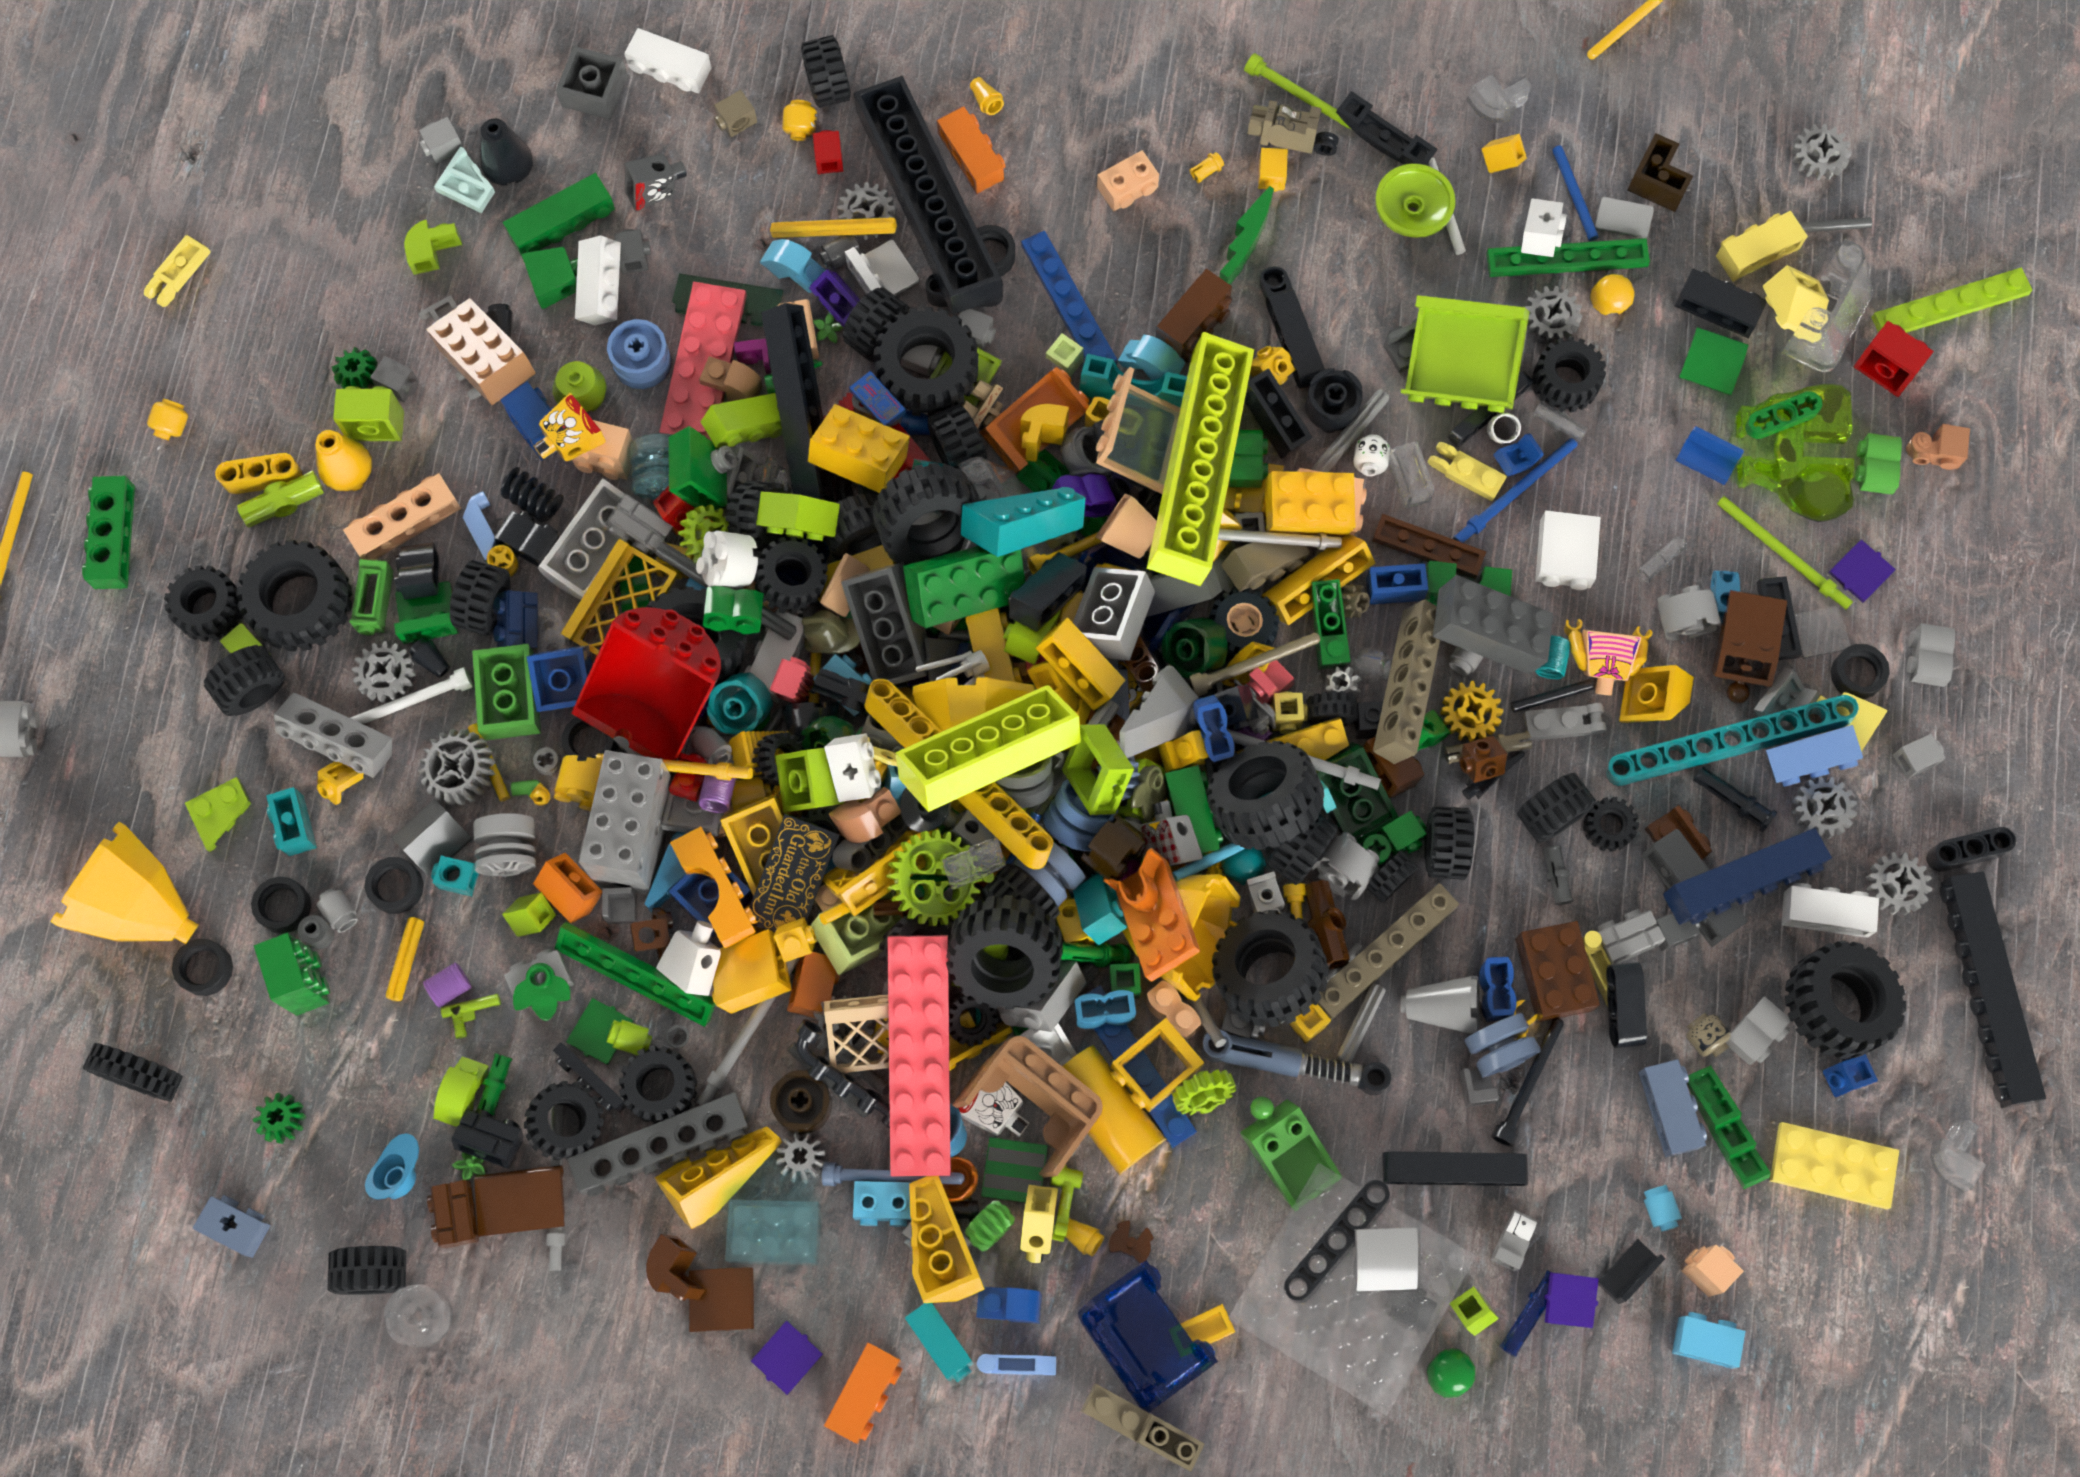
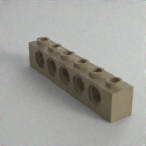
M1425 599L1403 610L1373 748L1374 753L1393 764L1417 754L1440 639L1433 637L1437 606Z
M1440 883L1437 884L1332 977L1327 983L1326 990L1319 992L1322 998L1318 1002V1005L1331 1021L1449 917L1459 906V903Z

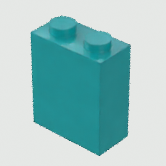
M924 1303L905 1317L948 1381L954 1378L956 1382H959L972 1372L969 1367L974 1363L932 1303Z

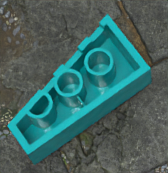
M1061 487L962 504L961 535L999 557L1083 528L1086 497L1078 494L1070 487Z

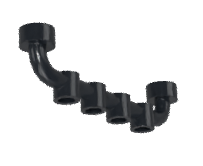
M804 1019L796 1029L799 1035L797 1052L800 1058L810 1066L807 1071L808 1074L817 1081H822L826 1076L835 1082L832 1089L841 1097L846 1098L849 1093L858 1097L857 1106L863 1112L871 1114L876 1109L884 1116L881 1121L890 1129V1104L882 1100L881 1096L874 1090L866 1089L858 1084L850 1074L840 1072L834 1068L826 1058L813 1054L809 1050L808 1044H815L823 1034V1031L814 1022Z

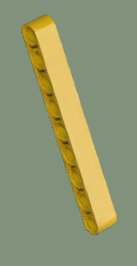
M875 679L871 682L865 701V709L904 748L942 732L890 681ZM995 782L957 799L1025 866L1031 869H1041L1046 865L1053 847L1052 837Z

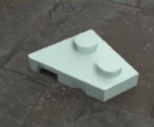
M462 147L458 149L434 186L436 192L479 213L483 212L495 193L491 184L484 178L480 169L473 163Z

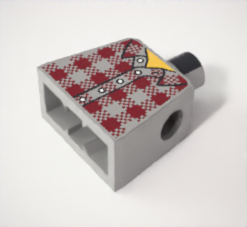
M1169 801L1152 804L1155 821L1142 824L1140 828L1141 832L1145 835L1144 841L1146 845L1143 851V860L1146 852L1151 848L1164 857L1170 867L1203 859L1190 818L1187 815L1173 817Z

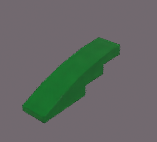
M1271 186L1237 221L1235 230L1237 238L1229 245L1227 260L1229 262L1219 274V277L1229 285L1243 270L1263 232L1273 198L1274 188Z
M1710 1065L1688 1075L1689 1082L1686 1084L1690 1093L1694 1095L1698 1109L1711 1135L1743 1190L1770 1178L1771 1172L1755 1149L1757 1143L1741 1120V1111L1712 1066Z

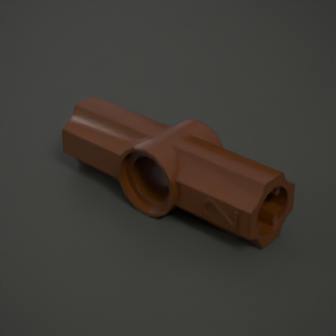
M1325 880L1311 882L1305 885L1306 898L1312 917L1308 921V926L1314 930L1327 959L1328 968H1342L1350 960L1342 932L1346 928V919L1343 913L1335 907L1329 882Z

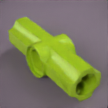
M311 471L289 482L277 481L271 483L264 489L263 494L237 505V510L245 525L250 528L274 516L280 518L289 516L297 510L298 505L324 494V491L314 471Z

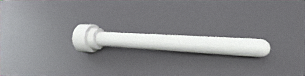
M466 667L455 670L454 674L450 675V679L350 717V719L366 724L452 689L456 691L460 689L461 691L473 688V683Z

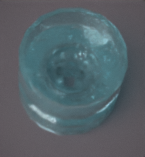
M670 434L644 435L631 442L630 463L634 467L631 471V490L634 494L643 498L656 499L669 486Z

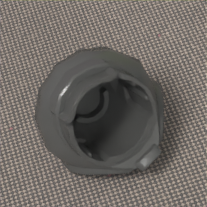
M1092 427L1075 428L1064 437L1060 448L1062 462L1069 470V475L1104 474L1111 477L1112 470L1096 463L1099 452L1096 451L1097 442ZM1120 458L1114 460V462H1120Z

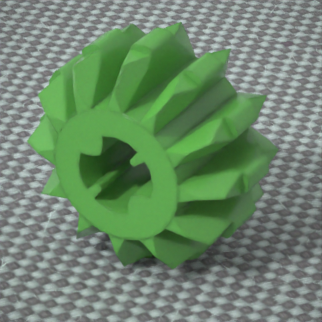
M998 1200L993 1201L969 1224L965 1230V1235L975 1248L977 1247L982 1252L987 1251L1014 1224L1015 1217L1005 1205Z

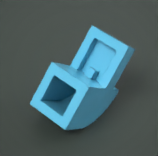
M786 239L772 241L760 261L779 279L790 277L808 293H812L809 289L810 285L826 271L810 257L812 253L809 250Z
M1143 335L1141 340H1130L1118 359L1123 368L1142 369L1151 380L1162 377L1166 372L1179 374L1185 365L1183 359L1171 346L1150 335Z

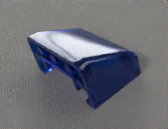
M1147 1260L1088 1301L1078 1311V1317L1138 1406L1146 1412H1151L1216 1364L1218 1360L1215 1357L1213 1347L1207 1341L1199 1339L1192 1341L1157 1292L1161 1288V1275Z

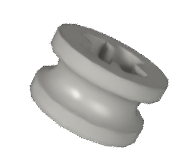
M724 445L719 450L711 453V462L719 473L724 474L729 469L736 468L737 458L730 447Z
M541 748L537 750L533 757L535 768L543 775H552L560 768V758L552 748ZM549 755L552 756L550 757L553 761L552 765L546 764L545 767H542L541 759H547Z

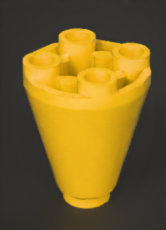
M332 430L322 431L317 436L315 444L316 465L320 479L327 487L336 491L360 490L372 470L371 454L361 443Z

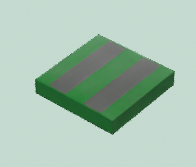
M989 1137L981 1197L1026 1204L1028 1186L1043 1185V1177L1039 1173L1046 1163L1048 1145Z

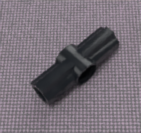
M820 668L812 691L840 701L839 704L859 712H867L865 701L869 684L851 677L848 679L827 669Z

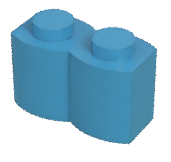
M1127 990L1112 991L1105 996L1085 994L1074 1001L1077 1027L1083 1029L1097 1028L1105 1023L1125 1025L1135 1020L1134 994Z

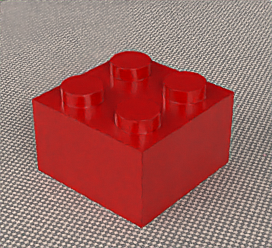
M1887 321L1853 367L1896 397H1899L1934 351L1928 348L1927 344L1923 341L1917 340L1906 333L1901 326Z

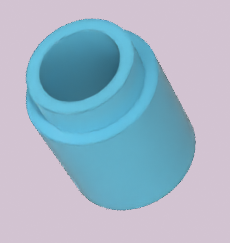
M1667 1185L1645 1191L1646 1199L1644 1203L1653 1228L1660 1227L1661 1232L1679 1227L1677 1221L1681 1220L1682 1216L1673 1192H1669Z

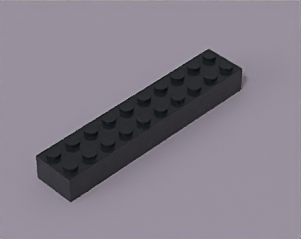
M903 75L854 92L858 117L952 315L1003 297L1001 277Z

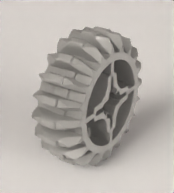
M450 729L449 734L439 733L440 741L430 739L432 748H424L423 750L427 757L419 759L420 763L425 765L424 768L418 770L421 775L425 776L420 782L428 787L426 790L428 794L435 795V799L440 802L445 801L449 805H454L455 802L459 805H465L466 799L470 802L475 801V793L484 795L482 786L491 785L490 781L487 780L488 776L496 775L493 770L489 769L490 766L496 764L494 759L489 758L494 752L487 747L488 743L486 740L479 739L478 734L474 732L469 733L466 729H460L459 732L455 729ZM468 746L464 751L460 750L456 754L450 753L451 750L457 747ZM454 761H456V762L459 763V764H457V765H459V768H458V769L455 768V767H456V764H455ZM458 780L465 782L458 787L447 788L450 783L454 784Z

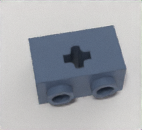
M223 1195L221 1199L210 1196L192 1229L244 1256L253 1258L271 1226L262 1221L265 1215L251 1208H248L247 1212L237 1208L239 1202L226 1195ZM231 1220L238 1224L235 1229L229 1225Z

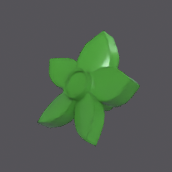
M830 312L826 315L825 321L822 319L813 320L815 326L820 329L817 333L816 341L823 340L828 336L830 341L837 343L835 331H840L844 327L839 322H834V317Z
M463 1152L462 1158L464 1160L456 1161L451 1165L456 1170H463V1180L468 1181L473 1173L476 1175L486 1174L484 1167L481 1165L485 1160Z

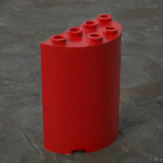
M643 607L625 611L613 620L571 714L612 738L617 736L624 737L629 742V748L642 756L677 761L719 677L721 670L719 652L702 626L693 623L674 610Z

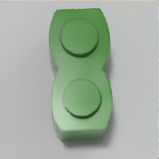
M1868 433L1863 441H1859L1857 457H1861V465H1858L1856 469L1855 481L1859 482L1860 491L1894 494L1900 481L1901 437Z

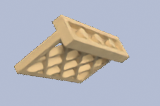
M888 994L824 1001L829 1057L832 1066L845 1073L889 1068V1059H887L889 1057V1049L877 1041L886 1029L889 1030ZM867 1020H875L882 1025L873 1036L861 1028ZM845 1023L852 1030L844 1039H841L833 1033L832 1024ZM856 1032L868 1040L860 1051H857L848 1044V1041ZM834 1041H836L839 1044L836 1048L834 1045ZM872 1045H875L884 1052L879 1060L871 1061L864 1056ZM843 1047L855 1056L850 1063L838 1065L836 1063V1055Z

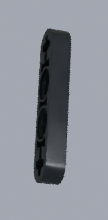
M1525 371L1519 373L1514 401L1533 383V379ZM1479 406L1477 410L1473 411L1450 432L1448 438L1456 447H1460L1488 424L1492 417L1499 413L1487 411L1488 406Z

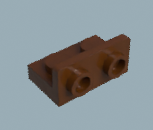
M1677 805L1670 812L1645 828L1654 843L1678 829L1702 860L1712 853L1709 839L1705 834L1699 833L1694 826L1691 814L1687 810L1682 809L1680 805Z

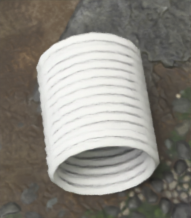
M1502 413L1492 417L1487 425V434L1490 439L1499 444L1514 441L1521 431V424L1518 418L1509 413ZM1500 417L1510 419L1514 425L1513 435L1507 440L1499 439L1494 433V424Z

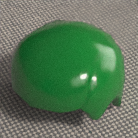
M1444 1349L1428 1364V1383L1435 1393L1444 1398L1459 1397L1472 1387L1475 1381V1365L1469 1355L1460 1349Z

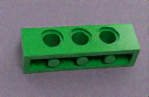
M126 476L93 477L92 487L88 489V498L91 503L90 512L86 515V523L89 529L88 538H85L84 549L87 555L86 564L82 566V575L84 580L94 589L128 588L135 485ZM113 504L109 510H105L108 505ZM111 529L108 535L103 536L107 530ZM109 555L106 561L101 562L104 556Z

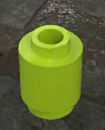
M614 1020L606 1042L613 1044V1048L637 1056L639 1055L637 1051L641 1049L648 1050L652 1036L648 1035L649 1028L625 1020L621 1022Z

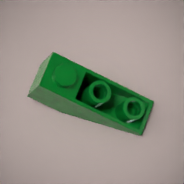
M1340 579L1312 582L1314 633L1319 634L1321 638L1320 642L1315 644L1318 670L1332 669L1337 666L1339 668L1346 667L1351 661Z

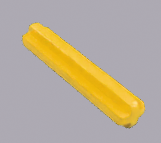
M415 917L407 919L385 995L389 1000L400 1002L403 999L424 926L422 919Z

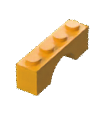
M700 826L671 841L670 844L686 874L706 875L718 884L719 899L708 919L723 947L726 949L755 934L756 931L752 924L756 923L757 920L750 907L743 908L739 899L743 898L744 895L738 883L734 882L731 884L727 877L731 870L724 856L718 859L714 851L718 848V845L712 833L705 834Z

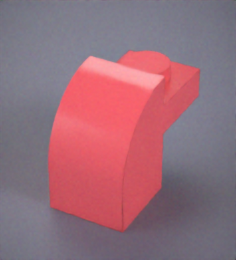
M1277 660L1270 662L1264 673L1258 667L1249 674L1250 681L1247 683L1255 692L1256 699L1261 704L1265 702L1268 705H1271L1274 693L1288 691L1295 684L1294 677Z

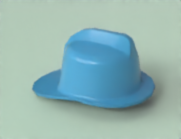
M407 1133L398 1135L386 1146L380 1158L367 1175L365 1189L369 1197L376 1200L389 1197L395 1200L406 1195L413 1188L416 1181L415 1164L419 1155L418 1141L413 1135Z

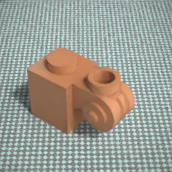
M1942 424L1934 433L1933 442L1929 434L1925 432L1916 433L1907 443L1906 452L1913 458V463L1918 465H1926L1931 462V464L1939 465L1943 469H1958L1968 458L1970 428Z

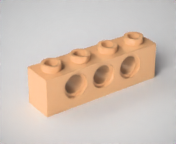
M438 473L435 476L426 477L413 489L399 493L396 499L391 502L377 506L367 516L353 520L343 531L361 559L376 560L459 511L461 507ZM430 499L428 505L420 506L422 501ZM406 513L404 519L396 521L400 514ZM376 528H382L379 534L372 535Z

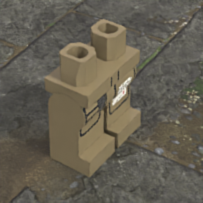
M1269 100L1268 107L1254 105L1247 134L1261 137V145L1268 146V142H1270L1274 146L1312 154L1321 108L1311 106L1309 113L1292 110L1291 107L1285 104L1277 105V101Z

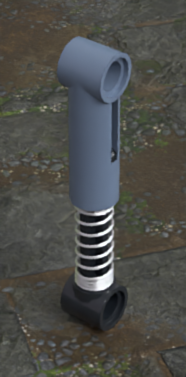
M1221 1029L1219 1030L1226 1040L1222 1052L1215 1053L1210 1050L1208 1043L1212 1039L1208 1033L1204 1036L1201 1044L1203 1056L1213 1063L1225 1062L1292 1077H1298L1299 1074L1303 1076L1305 1073L1310 1074V1077L1316 1075L1318 1079L1325 1077L1326 1081L1330 1078L1334 1079V1082L1340 1080L1342 1084L1349 1082L1350 1086H1357L1358 1089H1361L1368 1095L1381 1094L1391 1082L1389 1068L1380 1062L1362 1063L1361 1065L1353 1063L1352 1065L1351 1062L1345 1064L1343 1060L1340 1063L1336 1059L1329 1061L1328 1057L1321 1059L1320 1056L1315 1058L1312 1054L1308 1056V1053H1303V1049L1227 1034ZM1368 1073H1378L1382 1078V1084L1379 1086L1372 1085L1368 1081Z

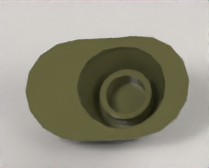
M829 610L818 611L811 617H804L802 619L805 635L804 646L809 652L842 654L851 651L860 643L853 619L839 618Z

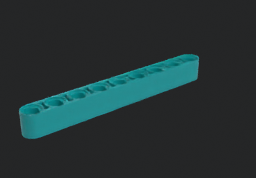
M1840 695L1617 754L1611 758L1606 776L1613 785L1623 786L1840 729L1851 724L1858 713L1859 706L1856 699L1852 696ZM1845 707L1850 715L1842 716L1837 712L1836 708ZM1816 714L1821 718L1822 722L1813 723L1808 715ZM1780 722H1790L1794 730H1784ZM1762 729L1766 737L1757 738L1752 730ZM1724 737H1735L1738 740V745L1731 746L1727 744ZM1699 743L1707 744L1711 751L1702 753L1697 749L1696 745ZM1679 751L1683 759L1673 760L1670 758L1669 752ZM1650 758L1655 762V766L1647 768L1642 765L1641 759ZM1622 765L1627 769L1628 773L1618 775L1614 772L1613 767Z

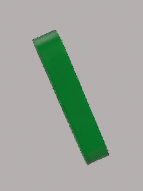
M1804 392L1758 410L1748 418L1745 430L1750 437L1762 439L1813 419L1822 408V399L1814 392ZM1804 402L1813 405L1812 409L1805 407L1798 413L1797 409L1801 408ZM1781 409L1788 411L1791 419L1789 421L1780 420L1777 417V411ZM1768 418L1770 419V422H1767L1763 429L1760 426H1754L1756 421L1761 424L1766 422Z

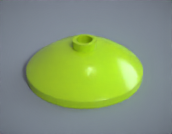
M1406 164L1388 172L1380 181L1375 196L1376 210L1383 223L1400 235L1414 238L1430 236L1443 229L1453 215L1456 201L1455 193L1449 180L1438 170L1422 164ZM1413 207L1417 211H1410L1408 208Z

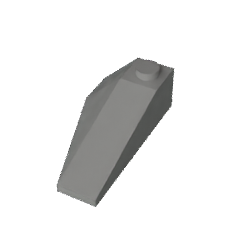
M1167 665L1156 674L1152 680L1155 686L1151 692L1145 691L1143 694L1140 710H1133L1120 730V748L1127 758L1187 734L1198 724L1194 716L1193 706L1194 701L1198 700L1199 697L1173 666Z

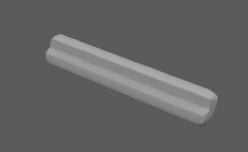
M1375 983L1371 984L1336 1056L1339 1061L1343 1060L1345 1064L1352 1062L1386 992V989Z

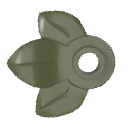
M1155 765L1142 768L1138 776L1140 784L1136 786L1131 801V808L1141 807L1143 820L1146 823L1155 817L1152 804L1164 802L1167 794L1160 767Z

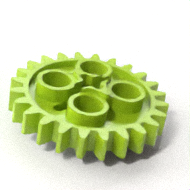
M933 830L930 837L928 831H923L920 835L921 839L917 835H911V844L908 842L901 843L904 852H893L898 861L890 862L888 865L895 869V872L886 875V877L893 879L895 884L887 888L888 890H896L897 894L891 900H901L902 904L898 909L899 911L909 909L908 919H914L918 915V924H925L928 919L929 926H936L938 920L941 925H947L948 917L955 921L959 917L957 911L960 913L966 908L965 904L971 905L975 902L971 894L980 893V890L974 887V883L982 881V878L974 876V872L980 870L981 866L972 865L971 862L977 858V855L968 856L966 854L971 846L964 845L960 847L961 837H956L951 841V832H945L941 837L939 830ZM918 855H922L926 861L923 870L918 869L916 866ZM947 856L952 858L954 862L953 869L950 872L944 866ZM934 874L935 876H957L959 881L911 880L910 875ZM918 884L923 886L925 891L924 897L921 900L915 895V888ZM946 886H949L953 892L950 901H947L943 896Z

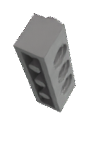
M293 692L274 713L275 732L281 737L302 744L309 750L317 751L332 761L347 765L358 773H364L374 778L392 757L391 737Z

